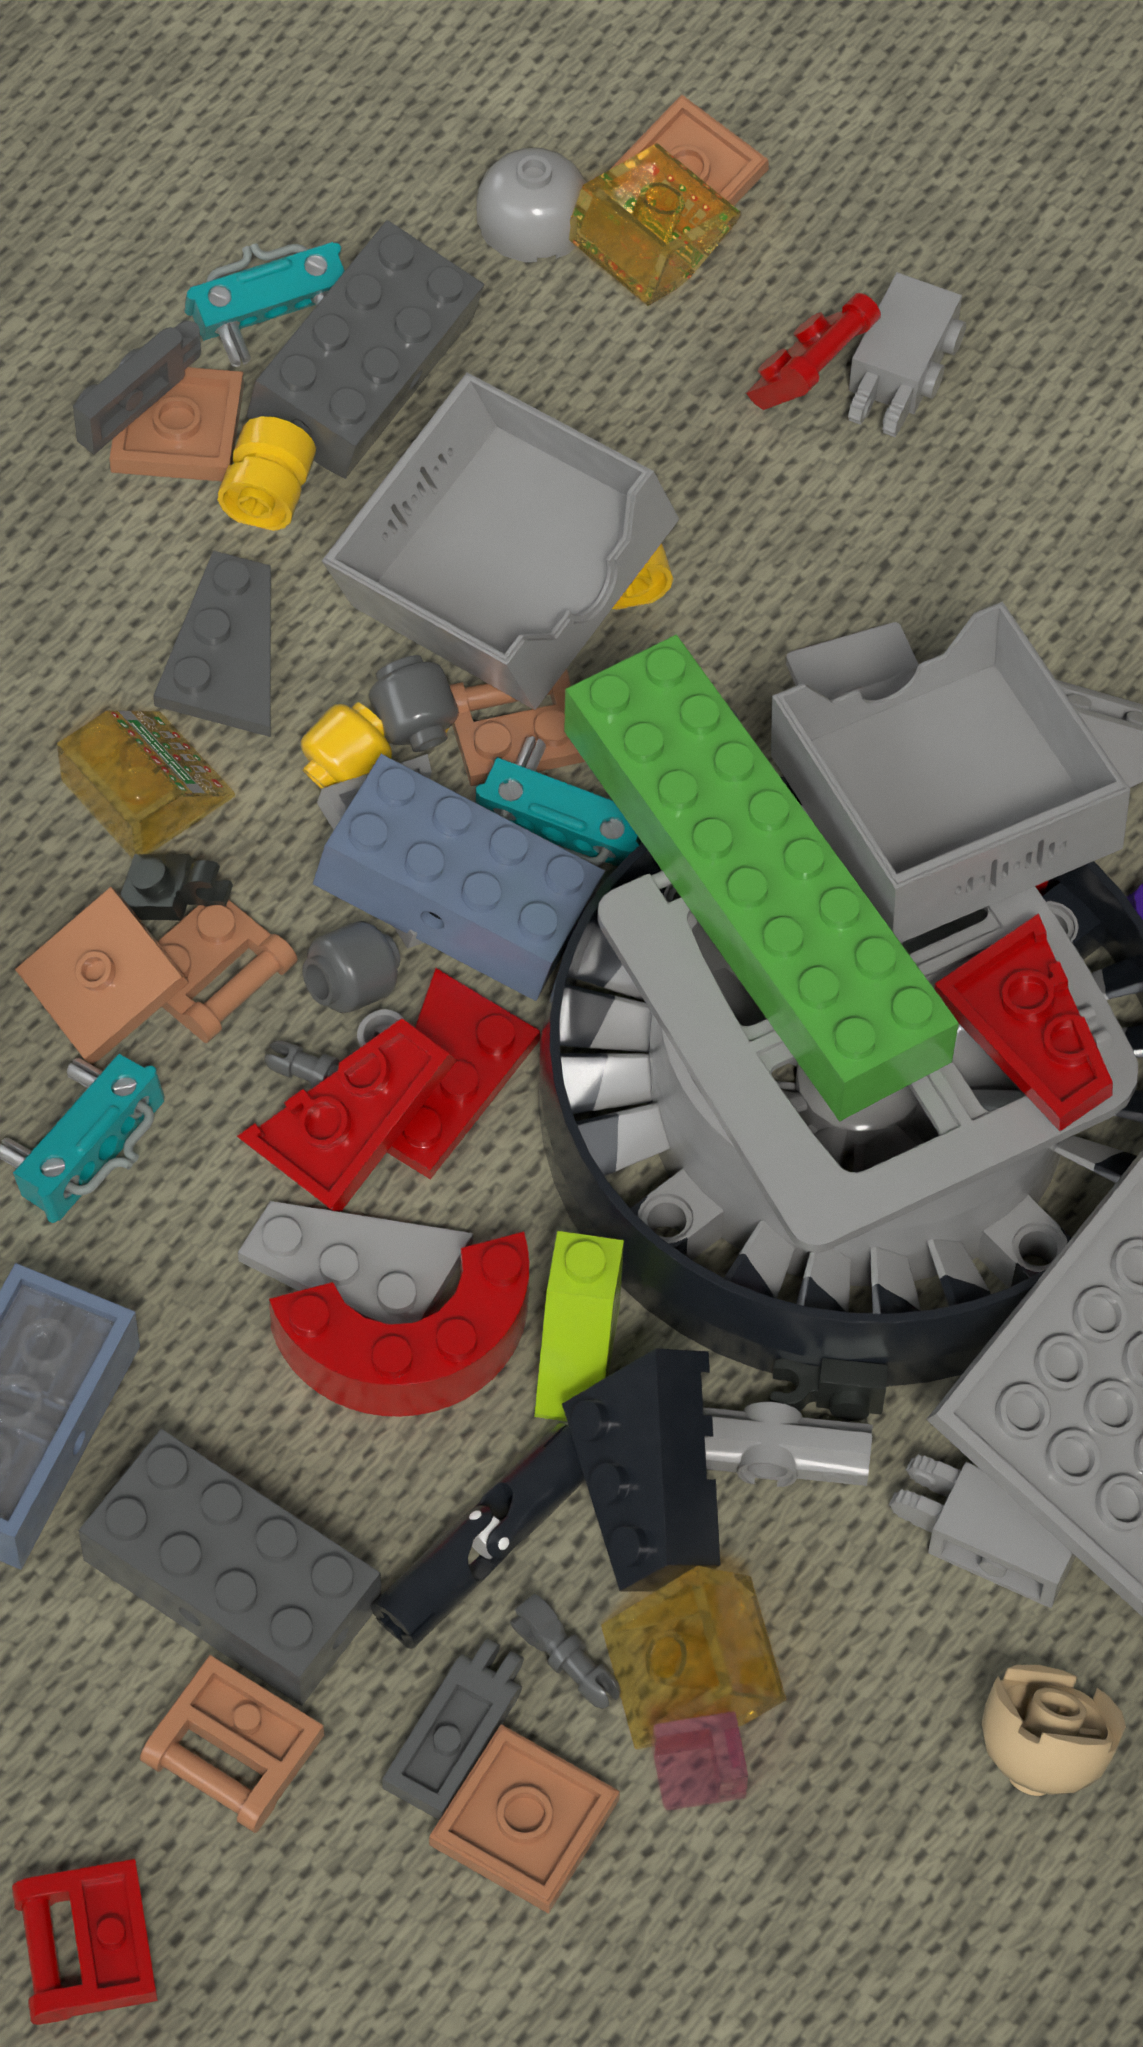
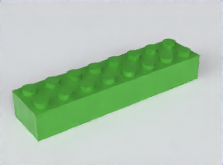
M677 634L565 689L564 732L839 1122L952 1063L958 1021Z

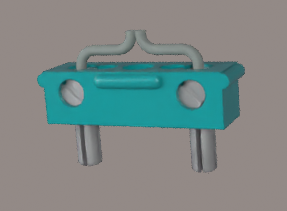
M331 242L309 250L303 245L291 244L268 252L262 251L257 243L242 248L243 258L240 261L216 268L208 275L206 283L190 287L187 291L184 311L188 316H193L195 323L199 326L203 341L220 336L231 365L234 367L240 366V358L245 365L250 361L251 357L240 329L313 305L317 306L345 272L339 258L341 253L340 244ZM252 253L254 254V256L262 260H273L288 254L296 253L278 260H274L253 268H249L228 276L218 278L220 276L247 267L248 264L251 262Z
M527 737L515 764L498 757L496 758L485 784H479L476 787L475 803L553 844L564 847L563 849L595 866H599L604 862L619 866L631 852L640 846L642 841L614 801L535 772L546 749V744L541 739H538L535 745V737Z
M118 1054L104 1071H101L81 1058H76L73 1060V1064L70 1063L68 1066V1077L88 1089L34 1150L31 1151L10 1138L2 1140V1144L0 1143V1159L17 1168L13 1175L21 1196L42 1209L49 1222L55 1223L58 1220L60 1221L82 1195L93 1192L113 1169L123 1167L129 1170L133 1163L138 1160L139 1155L133 1151V1147L151 1127L154 1121V1113L164 1103L165 1099L154 1066L144 1068ZM123 1149L126 1158H115Z

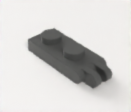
M183 321L174 328L163 329L142 348L131 350L122 359L119 367L103 381L87 387L73 405L77 442L91 453L96 454L185 377V369L201 355L199 326L193 321Z
M489 1638L483 1642L473 1659L461 1654L382 1778L383 1789L440 1820L495 1732L503 1724L515 1705L522 1686L513 1681L521 1669L524 1657L511 1651L497 1672L489 1669L500 1650V1644Z

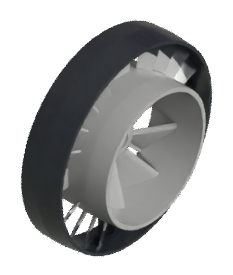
M780 777L786 784L788 789L791 791V793L794 795L796 800L799 802V804L802 806L801 802L799 801L793 789L787 782L786 778ZM642 843L604 881L584 910L567 944L545 1012L540 1042L539 1116L543 1146L552 1178L569 1218L580 1234L624 1240L621 1287L646 1310L674 1330L719 1355L769 1373H773L774 1360L781 1358L811 1366H821L822 1358L888 1365L887 1387L928 1383L962 1375L1071 1240V1237L1038 1205V1202L1051 1183L1061 1155L1115 1183L1136 1159L1137 1155L1073 1135L830 1250L813 1253L798 1248L783 1228L648 1005L643 1002L575 986L577 980H581L644 1000L598 923L599 902L605 894L644 875H654L662 871ZM1094 861L1050 879L1047 891L1042 897L1058 919L1082 959L1084 960L1103 946L1115 961L1114 964L1091 973L1105 999L1136 994L1143 1007V920L1127 897ZM672 884L660 889L667 903L681 898ZM982 908L904 941L901 944L908 954H911L986 919L987 913ZM692 913L687 921L704 960L739 1024L742 1026H752L766 1020L767 1018ZM958 1024L952 1061L981 1106L985 1110L992 1112L1026 1096L965 1029ZM1143 1025L1122 1028L1136 1058H1143ZM560 1046L648 1052L649 1054L560 1053ZM796 1060L789 1063L797 1067L795 1083L777 1082L811 1132L840 1167L844 1151L854 1153L853 1172L855 1173L872 1168L939 1136L936 1128L909 1086L839 1122ZM1135 1090L1127 1106L1114 1116L1143 1123V1090ZM647 1102L646 1106L575 1121L573 1116L576 1113ZM659 1154L670 1179L629 1208L609 1184L605 1176ZM667 1226L676 1229L680 1234L665 1238L658 1236L653 1230L658 1227ZM720 1238H723L741 1251L724 1278L692 1261ZM1026 1255L1041 1256L1049 1264L1045 1266L1031 1265L1024 1261L1022 1257ZM978 1257L1008 1288L991 1294L972 1260ZM786 1273L803 1277L796 1304L777 1299ZM938 1275L949 1306L921 1311L914 1281ZM850 1286H872L873 1313H848Z

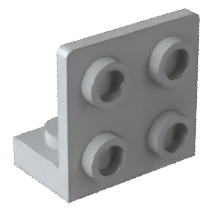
M897 622L791 651L786 657V665L795 686L806 684L830 700L855 690H859L861 697L865 700L886 698L898 692L909 683L919 665L901 625Z

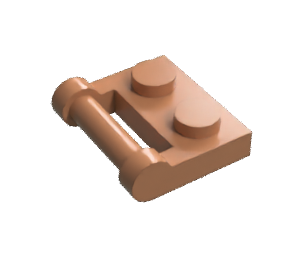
M567 669L547 694L551 696L553 705L473 722L470 711L513 703L518 700L488 683L467 688L464 687L462 682L449 685L459 708V716L452 726L470 786L485 784L497 757L515 764L526 738L531 736L535 737V745L538 739H541L546 744V749L535 772L585 762L564 732L565 689L571 686Z
M229 899L226 906L212 905L206 907L198 905L158 941L159 945L189 981L183 989L162 1007L204 1043H208L222 1030L221 1022L276 972L284 975L297 963V955L282 937L267 932ZM247 949L252 950L257 955L204 1004L192 1000Z
M209 1655L146 1742L140 1755V1761L157 1772L166 1768L237 1813V1822L252 1832L257 1833L274 1810L279 1798L324 1737V1725ZM191 1730L261 1774L262 1778L254 1789H249L181 1746L180 1741L187 1731Z

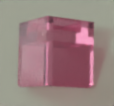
M735 1711L659 1723L653 1726L652 1752L662 1804L666 1810L746 1798L748 1771Z

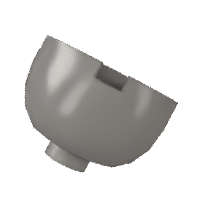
M522 148L507 153L487 170L479 186L477 194V224L481 229V235L485 242L501 255L522 262H537V258H548L553 255L559 258L567 255L583 242L591 225L588 184L579 169L558 152L544 148Z

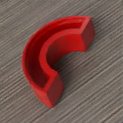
M523 1231L461 1248V1278L455 1294L438 1312L417 1322L386 1324L365 1318L344 1302L333 1282L270 1298L271 1331L275 1342L286 1362L308 1386L320 1395L346 1408L379 1416L402 1417L431 1413L457 1404L481 1390L495 1378L507 1364L521 1339L526 1324L529 1303L530 1261L525 1233Z

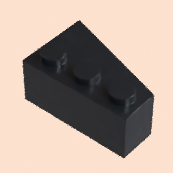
M655 1348L562 1403L620 1592H668L676 1590L721 1566L716 1479H707L705 1438L714 1436L712 1415L703 1414L701 1374L710 1373L709 1351Z

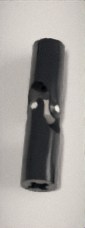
M564 1423L557 1424L482 1497L473 1509L468 1511L454 1526L443 1534L371 1604V1610L374 1616H376L377 1621L405 1647L409 1649L415 1648L522 1540L526 1539L585 1482L569 1425ZM471 1547H473L480 1555L469 1564L468 1556Z

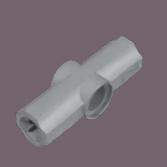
M776 1402L754 1403L745 1407L744 1411L703 1407V1414L712 1415L714 1437L705 1438L707 1470L736 1472L741 1480L749 1484H755V1478L778 1480L777 1487L789 1486L796 1479L867 1486L873 1425L803 1418L801 1412L796 1408Z

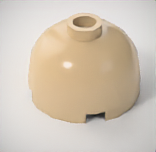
M1014 1665L1007 1668L1003 1680H1000L999 1676L996 1678L987 1699L982 1719L986 1750L1000 1771L1009 1778L1012 1785L1026 1794L1042 1796L1045 1794L1075 1793L1090 1786L1103 1775L1119 1746L1126 1728L1125 1720L1119 1707L1100 1689H1096L1092 1699L1085 1693L1073 1688L1077 1676L1063 1670L1042 1665Z

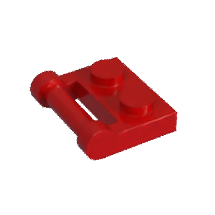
M856 293L842 307V311L827 317L822 312L811 316L795 330L794 336L798 341L788 351L786 349L779 350L758 368L757 371L762 377L746 392L748 397L756 406L765 410L806 395L819 382L818 373L855 336L870 330L881 318V312L877 304L867 295Z
M135 1859L29 1877L19 1880L12 1885L14 1908L22 1912L34 1991V1995L28 1999L30 2021L33 2024L42 2025L64 2021L72 2016L158 2001ZM70 1900L82 1985L62 1988L50 1906L58 1902Z

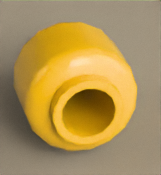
M356 702L352 707L344 704H334L301 739L303 754L309 760L302 770L321 789L370 773L381 754L392 759V750L387 739L384 737L382 721L359 702Z

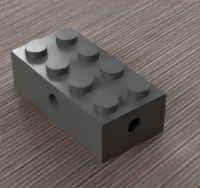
M386 220L256 379L247 417L250 419L260 416L276 417L302 428L315 443L316 455L314 462L346 479L474 318L484 283L389 220Z
M163 1429L158 1431L78 1530L85 1562L301 1706L373 1614L371 1604L381 1596V1573Z

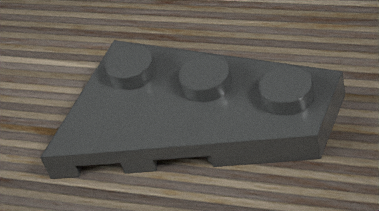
M217 551L212 552L153 695L154 706L271 737V565Z

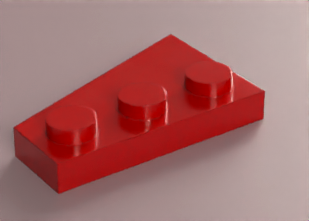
M1039 913L934 983L935 991L958 1023L1059 1131H1062L1113 1096L1111 1076L1085 1017L1081 1016L1068 988L1067 976L1060 961H1056L1048 943L1047 931Z
M435 968L415 1028L451 1054L457 1061L387 1151L388 1154L430 1180L540 1041V1030Z
M401 1018L339 1062L338 1070L308 1092L305 1089L300 1090L284 1102L286 1107L260 1126L254 1123L237 1137L332 1211L342 1212L457 1060Z

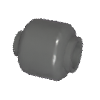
M414 655L391 662L377 671L378 681L372 686L368 695L375 715L382 721L384 737L393 745H411L413 752L426 751L445 742L448 739L445 730L457 720L459 708L440 665L433 662H423L421 656Z
M364 921L350 923L319 936L312 942L308 949L307 959L303 963L304 982L307 990L317 1003L323 1006L327 1005L330 1009L342 1014L353 1012L391 994L397 983L400 953L393 939L387 934H382L375 926Z

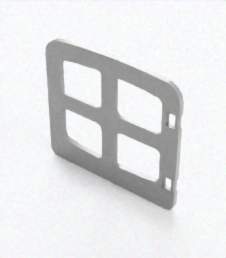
M660 871L654 875L647 874L619 886L605 894L599 902L598 923L600 929L660 1027L665 1032L788 1236L798 1248L804 1251L820 1253L830 1250L1101 1123L1125 1108L1135 1092L1138 1076L1136 1055L1082 957L1046 901L1034 886L984 907L987 917L983 921L909 955L934 988V983L1039 913L1047 931L1048 943L1056 961H1060L1067 976L1068 988L1080 1015L1085 1017L1111 1076L1113 1096L1062 1131H1059L1027 1096L992 1112L985 1110L952 1061V1063L908 1085L936 1128L939 1136L865 1171L858 1173L848 1172L840 1167L814 1136L771 1075L777 1068L796 1060L767 1019L752 1026H742L739 1024L704 960L687 921L692 912L682 898L667 903L660 889L671 885L664 872Z

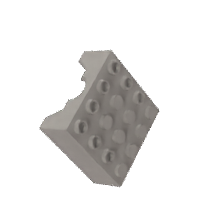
M467 372L322 559V562L354 608L536 710L678 522L679 517L653 470Z
M1003 601L974 613L944 654L919 664L915 675L909 683L898 692L886 698L865 700L861 697L859 690H855L830 700L806 684L797 685L772 696V758L815 826L900 943L1123 849L1130 788Z

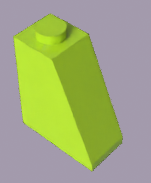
M557 1231L546 1293L534 1417L567 1422L562 1403L609 1376L620 1310L624 1240Z

